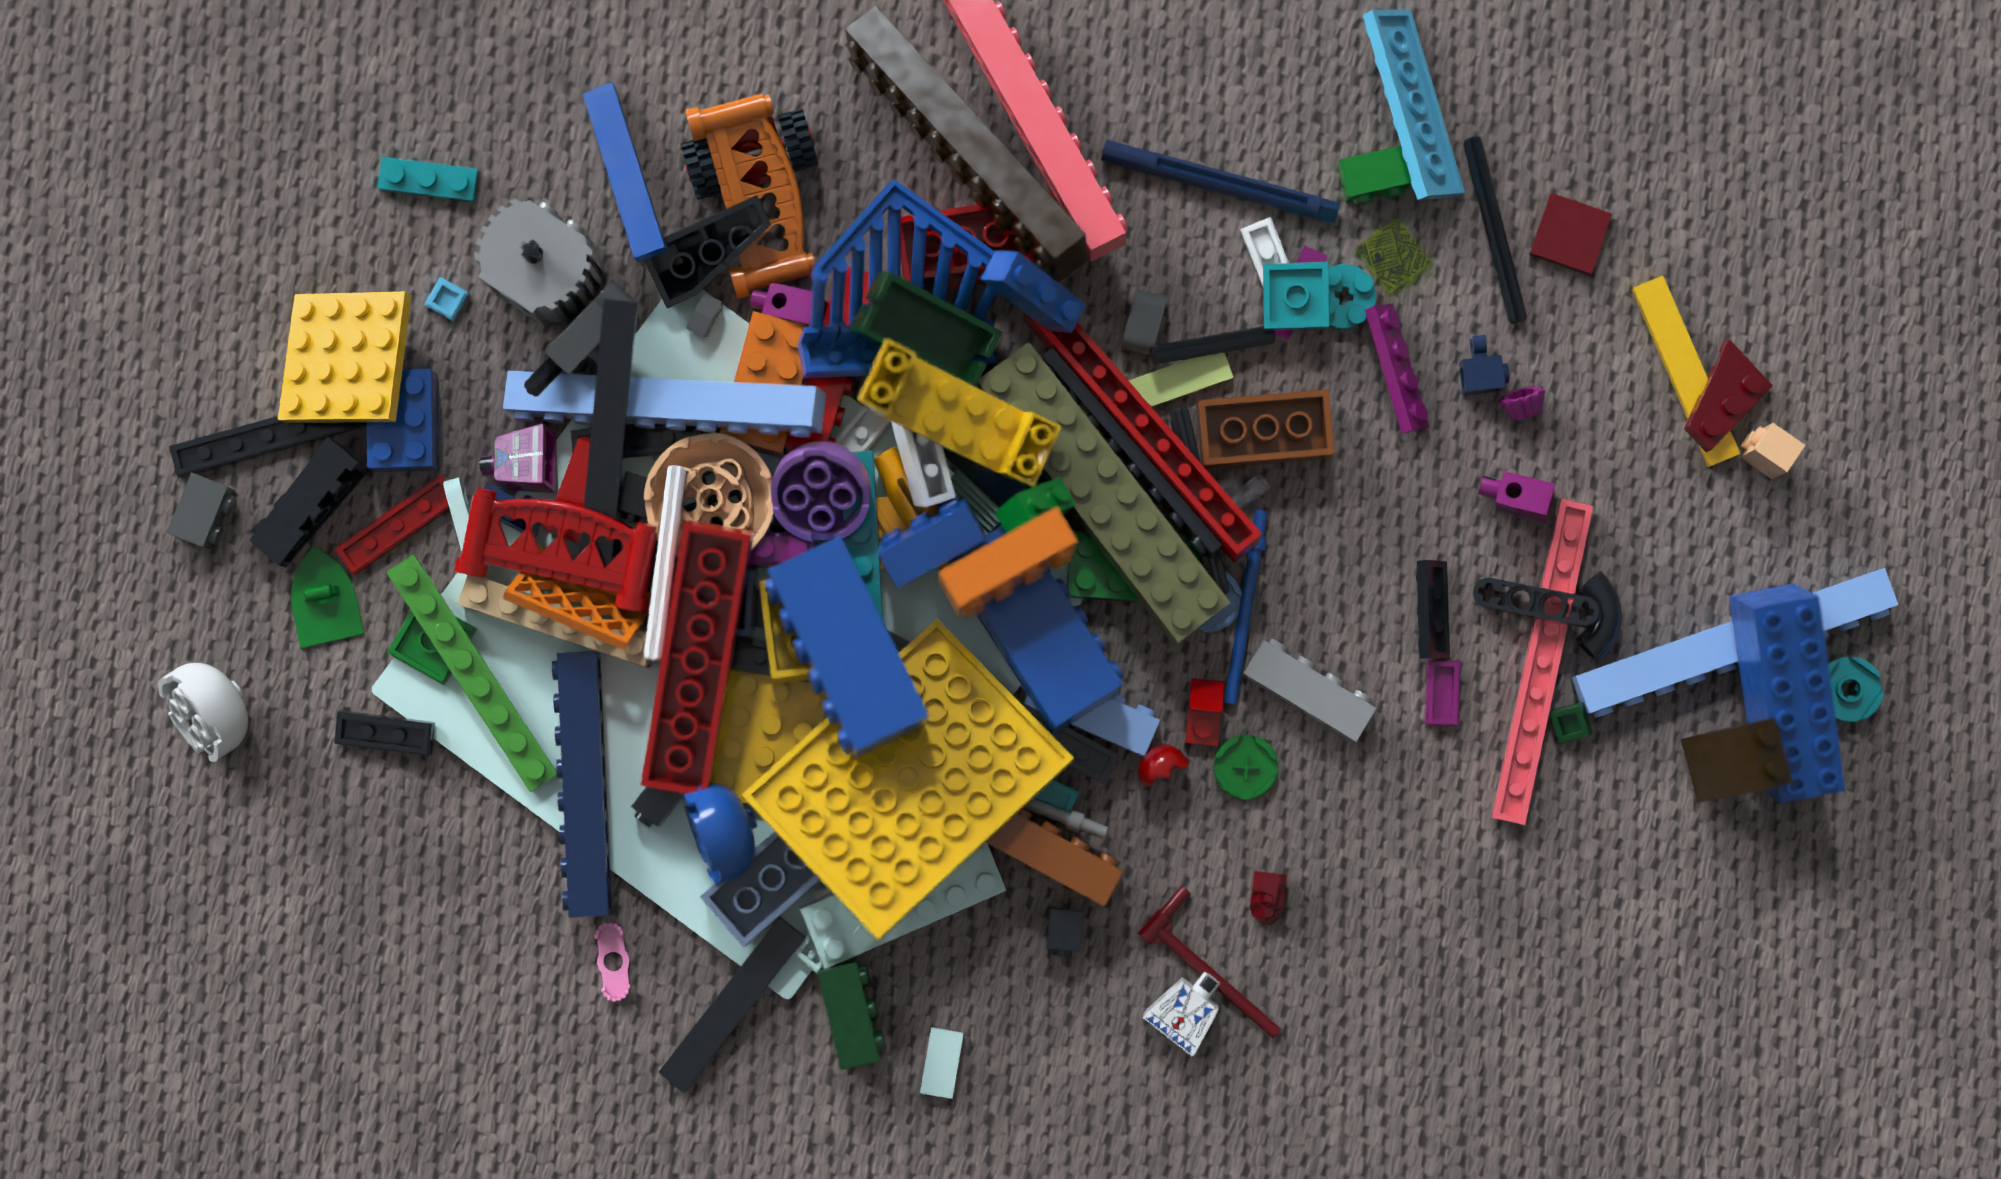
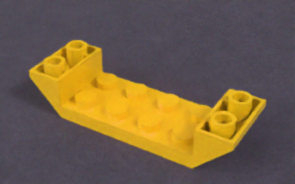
M888 339L885 340L858 398L860 403L879 416L995 473L1035 487L1062 426L1034 412H1024L916 358V353Z

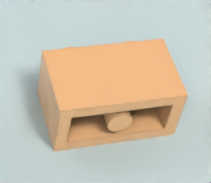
M1771 423L1764 428L1760 426L1755 432L1752 430L1741 445L1745 450L1740 458L1769 478L1774 479L1788 472L1806 445L1776 424Z

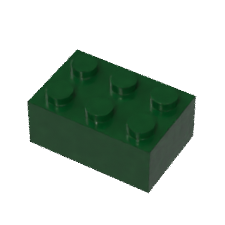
M860 960L819 970L818 977L840 1070L880 1061L882 1052H885L887 1047L883 1031H876L874 1020L878 1019L879 1013L875 998L869 999L866 987L871 985V979L867 965L861 967Z

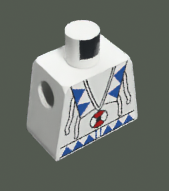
M1207 972L1201 975L1194 986L1182 977L1143 1013V1018L1193 1057L1218 1012L1219 1005L1211 1000L1210 996L1220 983Z

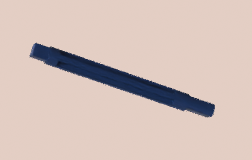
M1106 140L1101 156V161L1333 224H1335L1340 202Z

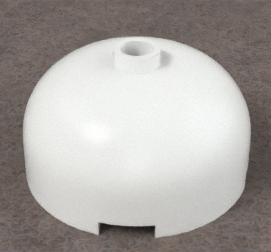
M189 663L178 667L159 679V694L162 698L167 696L169 700L168 705L171 710L168 713L169 717L185 740L198 754L206 751L209 754V760L215 762L234 750L242 742L248 728V713L242 699L243 693L240 687L234 681H230L225 674L207 664ZM192 718L193 725L190 726L188 720Z

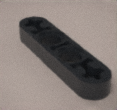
M1494 578L1479 580L1473 589L1475 601L1486 609L1582 628L1595 626L1601 617L1599 605L1592 598ZM1489 585H1492V589L1495 592L1505 594L1504 588L1508 587L1509 589L1505 595V606L1501 605L1503 600L1498 597H1490L1489 602H1485L1486 599L1481 595V591L1487 590ZM1518 591H1525L1530 596V601L1524 608H1516L1512 604V597ZM1551 597H1557L1562 602L1561 610L1555 615H1549L1544 610L1545 601ZM1568 600H1574L1571 606L1578 609H1583L1585 604H1589V608L1594 611L1593 616H1587L1586 621H1581L1582 617L1578 613L1569 612L1570 618H1565L1569 610Z

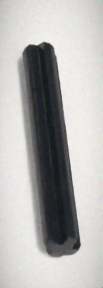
M1264 326L1158 344L1151 347L1150 356L1153 364H1162L1274 343L1275 332L1274 330H1264Z

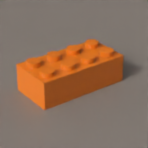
M753 311L734 382L804 386L806 378L803 377L797 343L803 328L809 326ZM721 427L720 434L739 439L756 452L779 458L785 457V445L790 431H779L778 435L772 436L760 434L759 429H748L746 434H738L727 431L728 428Z
M1055 507L939 572V585L958 618L965 614L968 618H971L985 609L984 604L995 598L997 602H1000L1014 593L1013 588L1023 582L1026 586L1031 585L1044 576L1042 574L1044 570L1052 566L1056 570L1070 563L1073 560L1071 556L1075 554L1077 540L1058 507Z

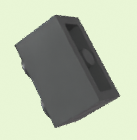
M191 472L167 533L211 550L212 545H217L222 537L223 527L221 523L225 514L229 515L235 505L236 497L233 496L235 490Z

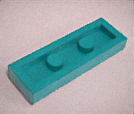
M382 157L377 189L380 191L475 203L479 170Z

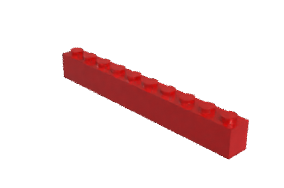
M1024 312V322L1048 350L1053 348L1219 540L1222 544L1221 549L1233 563L1237 562L1260 542L1262 536L1259 529L1077 322L1072 333L1048 331Z

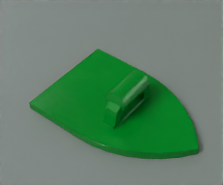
M312 546L296 570L291 590L292 611L300 648L364 634L357 596L349 576L331 556Z

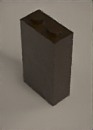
M1775 717L1681 739L1698 803L1765 791L1793 783Z

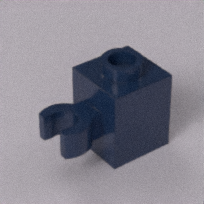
M1485 335L1472 336V339H1469L1472 358L1463 359L1459 363L1462 396L1501 392L1506 387L1505 383H1509L1510 380L1508 364H1503L1502 355L1487 357Z

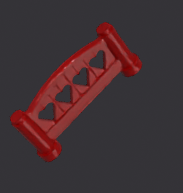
M477 488L476 494H473L462 554L461 557L456 558L454 571L469 576L487 577L489 565L617 592L614 606L631 611L647 612L649 598L646 597L658 537L656 532L657 526L637 522V527L632 529L615 519L582 506L545 499L498 500L496 498V491ZM504 515L510 516L513 521L521 518L527 524L526 530L510 546L500 524V520ZM536 522L542 523L545 528L549 525H554L559 531L558 537L542 553L532 531V527ZM568 529L574 530L577 534L586 532L591 537L590 544L574 560L564 538V534ZM600 536L607 537L609 541L618 539L623 544L622 551L606 567L596 545V541Z

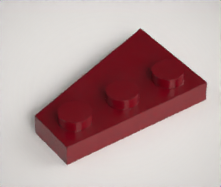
M1730 339L1722 343L1719 350L1720 355L1707 376L1709 379L1702 394L1698 396L1684 427V430L1705 452L1712 450L1773 387Z

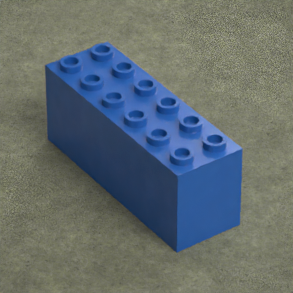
M1003 526L985 536L986 541L949 560L948 567L1006 535L1007 533ZM1050 568L1042 572L1044 576L1033 584L1026 586L1023 582L1014 587V593L1006 599L997 602L994 598L985 603V609L976 616L1052 734L1055 735L1120 694L1124 675L1115 661L1109 663L1105 657L1104 651L1106 647L1098 634H1090L1086 626L1088 619L1078 605L1073 607L1068 598L1070 592L1064 581L1060 577L1055 580Z
M841 536L767 570L768 580L764 581L766 593L772 605L779 604L781 608L779 619L786 634H794L796 641H793L795 653L802 665L808 663L811 669L808 671V679L815 694L817 695L822 692L825 698L823 710L829 723H837L840 729L837 732V739L845 755L851 752L855 760L927 725L929 715Z
M1795 584L1730 595L1729 599L1747 723L1775 717L1793 783L1763 792L1779 803H1785L1845 791L1819 596Z

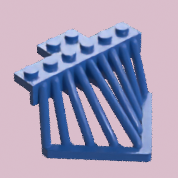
M896 180L890 181L812 270L813 287L810 325L803 328L797 343L803 377H869L882 347L849 330L863 301L864 255L866 249L863 236L870 229V289L878 271H882L883 229L885 227L883 214L887 209L888 271L901 277V209L903 208L913 216L915 225L910 283L923 289L926 239L929 227L941 236L933 295L945 301L954 246L967 255L966 270L954 304L955 307L965 312L980 266L986 269L995 251ZM852 250L849 326H846L843 320L846 271L848 269L845 256ZM833 271L829 326H825L823 323L826 282L829 274ZM987 284L972 316L994 327L993 320H985L997 295V291ZM993 353L990 358H982L975 355L972 358L974 361L986 363L987 365L984 370H992L995 365Z

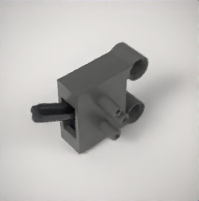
M614 280L601 291L544 351L549 357L524 382V387L529 395L540 396L563 370L569 375L587 355L598 364L604 299L636 302Z

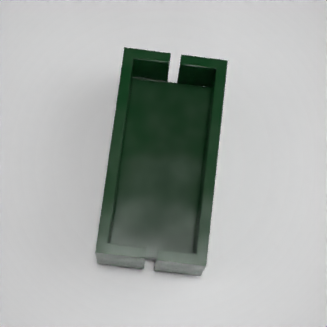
M878 271L865 297L871 302L870 304H862L849 331L880 347L888 339L916 353V358L976 387L987 364L982 361H974L972 358L974 355L990 358L1002 331L889 271Z

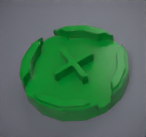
M1247 734L1234 736L1224 742L1217 751L1213 763L1215 780L1220 788L1231 797L1243 800L1258 798L1268 792L1277 779L1279 769L1277 755L1271 745L1260 737Z

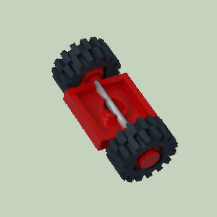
M803 108L778 115L785 141H783L782 137L779 139L784 148L787 147L794 172L819 165L814 149L815 143L810 127L807 125ZM770 114L768 115V120L778 135L773 115ZM755 129L747 130L731 149L754 157L761 155L763 147L757 142L759 139L758 131ZM707 138L681 143L687 173L697 199L722 193ZM757 161L740 181L755 186L770 182L771 177L766 174L768 170L767 164L764 161Z

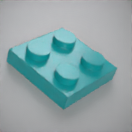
M1329 262L1263 264L1264 330L1330 328Z

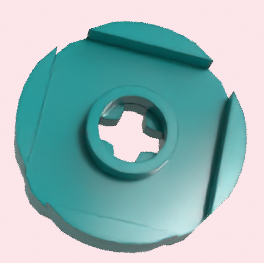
M1338 264L1329 267L1331 328L1349 330L1362 324L1367 319L1365 309L1376 304L1374 281L1369 274H1366L1359 267L1349 264ZM1342 288L1347 289L1348 294L1353 297L1352 301H1347L1345 306L1340 305L1339 299L1335 297V291L1339 293Z
M1842 657L1829 662L1836 720L1856 722L1871 716L1878 709L1883 699L1881 677L1877 669L1870 662L1859 657ZM1853 681L1855 683L1853 689L1857 692L1856 696L1848 695L1845 697L1842 694L1843 689L1841 686L1843 683L1848 684Z

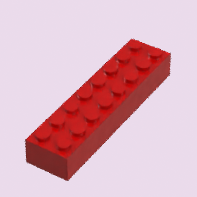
M692 520L684 523L640 786L686 794L708 789L709 784L712 783L754 531Z

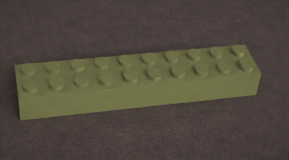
M1029 342L980 378L976 388L1024 412H1034L1062 426L1041 474L1047 482L1058 477L1062 479L1077 504L1070 512L1174 646L1231 603Z

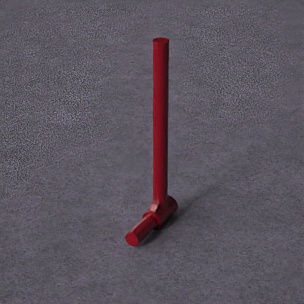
M1181 885L1161 910H1156L1137 934L1150 945L1162 942L1200 976L1204 972L1213 976L1220 983L1216 990L1270 1037L1274 1038L1281 1028L1170 932L1172 929V920L1170 918L1191 895Z

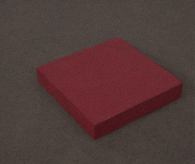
M1550 193L1529 255L1590 276L1593 272L1612 213Z

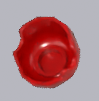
M1157 745L1148 750L1145 756L1142 757L1137 775L1140 782L1144 786L1149 787L1158 777L1169 779L1171 777L1170 772L1176 768L1184 770L1190 761L1173 745Z

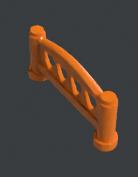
M758 94L699 110L698 106L686 109L693 140L698 141L707 138L726 209L756 195L761 199L765 193L770 192L776 196L775 206L780 210L779 217L775 220L769 219L771 225L739 255L741 265L729 268L737 299L749 297V292L754 289L769 287L771 283L781 284L811 276L815 261L813 254H806L803 249L804 222L799 187L786 150L768 120V115L774 114L770 95L763 96V94ZM749 129H755L759 133L757 142L762 145L763 151L757 157L731 149ZM757 161H764L768 166L766 174L771 177V184L767 188H761L740 181ZM775 224H781L785 228L783 237L788 240L789 244L788 248L784 251H778L757 244Z

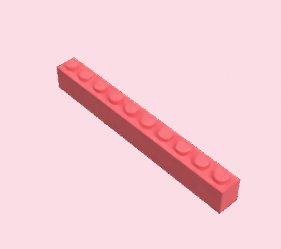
M943 0L1055 200L1086 234V249L1089 260L1092 262L1126 245V232L1129 229L1125 219L1120 213L1116 215L1111 207L1113 200L1105 186L1100 188L1095 178L1098 175L1093 163L1089 159L1085 161L1081 155L1082 146L1074 132L1069 134L1065 127L1067 120L1062 109L1059 106H1053L1049 99L1052 97L1047 83L1044 79L1039 81L1035 74L1037 68L1029 53L1024 55L1019 46L1022 42L1018 32L1014 27L1009 28L1004 19L1007 16L1002 4L999 1L994 2L993 0Z

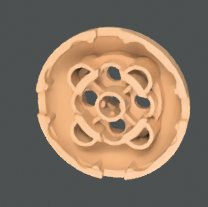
M700 434L686 437L674 443L656 460L646 481L644 501L647 521L649 524L657 526L658 540L667 468L676 465L684 467L686 470L676 556H679L683 526L688 520L710 524L713 517L719 516L723 519V526L758 532L753 538L751 550L764 538L774 517L770 489L773 478L764 460L749 445L725 434ZM707 471L714 472L716 476L715 482L711 485L704 484L702 480L703 474ZM732 490L741 491L742 499L739 503L730 502L729 494ZM712 495H717L716 499L719 502L716 506L708 505V499ZM694 498L696 500L697 507L694 511L688 512L684 509L683 503L686 499Z

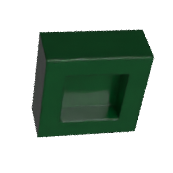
M1583 702L1555 708L1549 712L1559 743L1588 737L1593 733Z

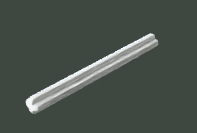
M676 465L667 468L644 653L645 658L650 661H661L668 621L686 476L685 468Z

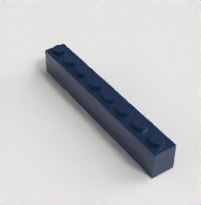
M598 651L557 653V661H552L553 680H558V693L553 695L554 712L559 713L560 726H555L556 746H561V759L556 761L557 778L562 779L563 792H558L559 812H564V825L559 826L560 844L565 845L566 858H561L562 878H567V891L562 892L563 911H568L569 918L612 915L601 653Z

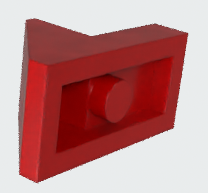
M1191 678L1185 743L1218 746L1221 713H1223L1224 681Z

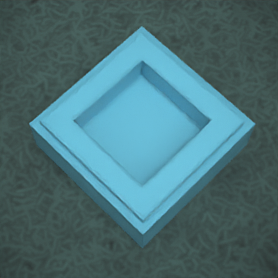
M440 277L424 305L454 322L470 294Z

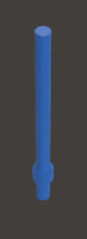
M1255 510L1253 524L1259 529L1262 536L1260 542L1248 552L1224 703L1237 705L1261 552L1265 551L1267 541L1264 533L1268 512L1263 510Z

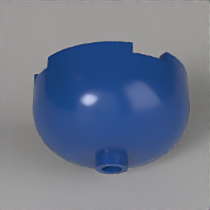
M710 783L708 789L686 794L681 793L683 800H686L688 804L684 806L698 851L704 863H707L708 868L706 870L712 884L715 886L742 875L751 865L756 849L753 829L758 828L752 810L746 811L743 803L734 791L717 783Z

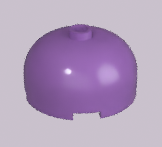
M826 441L809 442L790 451L777 466L770 487L772 510L777 520L791 534L810 542L813 539L829 540L839 536L843 539L852 534L863 522L871 497L870 478L861 460L849 449ZM860 491L861 499L858 509H853L848 518L844 520L843 509H848L854 505L857 493Z

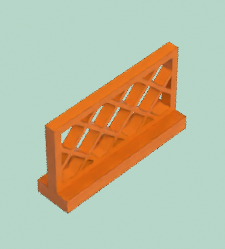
M539 546L540 552L542 553L546 548ZM520 572L505 590L503 599L625 650L640 628L646 627L648 624L652 593L646 592V597L649 598L647 612H637L614 606L617 592ZM551 589L553 594L542 595L540 590ZM517 591H530L532 595L526 596ZM581 602L584 607H572L570 603ZM560 603L562 608L556 609L552 606H549V604ZM601 615H611L614 620H602ZM590 616L592 621L587 622L579 617ZM620 629L624 636L622 637L610 630Z

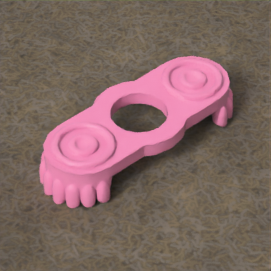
M609 922L598 927L594 938L598 941L599 955L597 957V965L602 973L603 981L601 992L604 993L603 996L607 997L608 1000L615 1002L621 1001L622 998H626L627 994H629V989L631 988L628 972L630 957L625 949L622 928L615 923ZM610 952H617L622 956L623 965L617 971H610L605 967L604 959Z

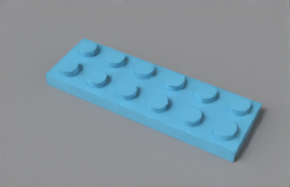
M1371 10L1363 14L1366 34L1371 41L1375 55V64L1381 75L1384 95L1389 102L1393 116V125L1399 136L1402 156L1407 163L1411 177V186L1417 200L1450 198L1464 194L1465 190L1411 10Z

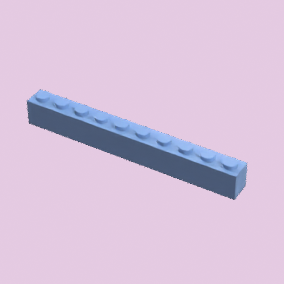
M508 371L503 409L513 414L515 420L532 422L534 417H544V421L550 423H563L564 419H574V422L577 424L592 425L596 375H568L560 373L540 396L535 397L529 395L524 387V382L534 372ZM631 377L626 422H634L635 426L648 429L654 428L655 424H666L665 427L668 429L685 430L687 425L697 426V430L705 432H716L717 427L728 428L727 431L738 434H746L748 429H759V433L775 436L779 434V431H790L792 436L810 437V432L822 433L826 394L813 386Z
M1885 568L1813 592L1820 599L1825 637L1829 636L1828 629L1839 626L1842 632L1860 625L1858 619L1869 615L1871 621L1888 616L1890 615L1888 608L1898 605ZM1733 621L1571 677L1579 702L1584 703L1587 714L1593 712L1594 717L1597 718L1614 712L1612 705L1624 701L1625 707L1644 701L1643 694L1655 691L1656 696L1674 691L1673 684L1685 680L1688 686L1705 680L1704 673L1716 669L1718 675L1736 669L1735 662L1738 661Z

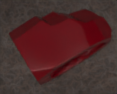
M1253 871L1249 907L1252 916L1261 924L1272 925L1279 919L1284 906L1287 875Z

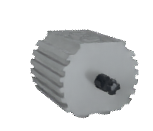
M517 199L509 201L510 207L500 206L497 209L500 213L495 217L491 214L487 219L490 222L488 228L483 225L480 230L484 234L482 240L477 238L476 245L480 248V253L475 251L474 259L481 266V273L478 278L494 294L545 328H548L551 323L561 322L564 325L572 322L569 319L573 315L578 317L582 313L580 310L584 307L586 308L591 303L590 299L592 297L596 298L599 295L596 287L597 285L602 287L604 281L599 274L600 271L605 274V266L592 247L594 242L589 239L590 236L585 233L581 226L570 219L567 223L563 222V218L558 215V212L542 201L538 206L530 200L520 202Z

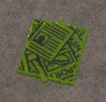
M1399 217L1380 231L1374 230L1373 236L1355 248L1388 294L1406 281L1412 282L1414 275L1432 263Z

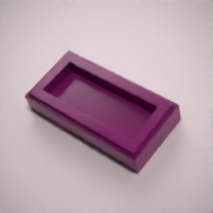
M1427 660L1424 725L1459 726L1461 661Z

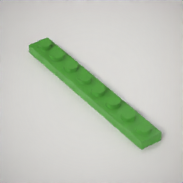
M413 554L386 572L528 790L532 792L557 775L555 767L416 555Z

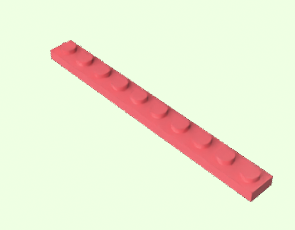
M1565 499L1559 500L1541 588L1575 594L1593 506ZM1557 597L1548 598L1544 604V610L1549 615L1557 614L1562 608V602ZM1568 600L1569 610L1565 618H1570L1569 612H1571L1573 600ZM1536 618L1533 620L1491 818L1525 825L1566 637L1567 624Z

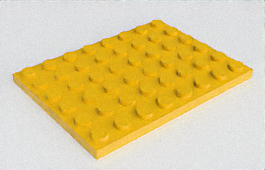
M938 619L933 621L898 653L929 715L926 726L854 760L851 752L845 755L837 739V732L840 729L837 723L830 724L826 718L742 794V798L878 942L1074 761V757Z

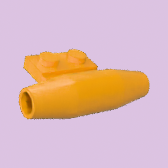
M896 446L874 458V464L888 496L876 498L880 543L882 541L881 536L890 530L898 527L902 531L910 527V521L924 512H928L930 516L941 508L938 503L927 507L914 506L901 456ZM880 558V570L885 568V565ZM948 561L941 564L937 568L940 571L947 568Z

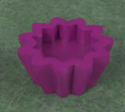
M1535 385L1528 388L1522 387L1500 396L1501 399L1498 402L1510 419L1522 420L1531 418L1543 411L1545 389H1543V386L1536 387Z

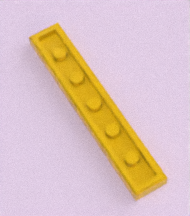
M1660 276L1633 287L1631 290L1688 419L1698 396L1702 394L1706 386L1708 377L1665 278ZM1731 430L1712 450L1705 452L1700 447L1708 467L1741 454Z

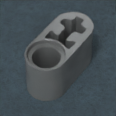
M1136 289L1120 349L1150 356L1151 347L1156 343L1168 297Z

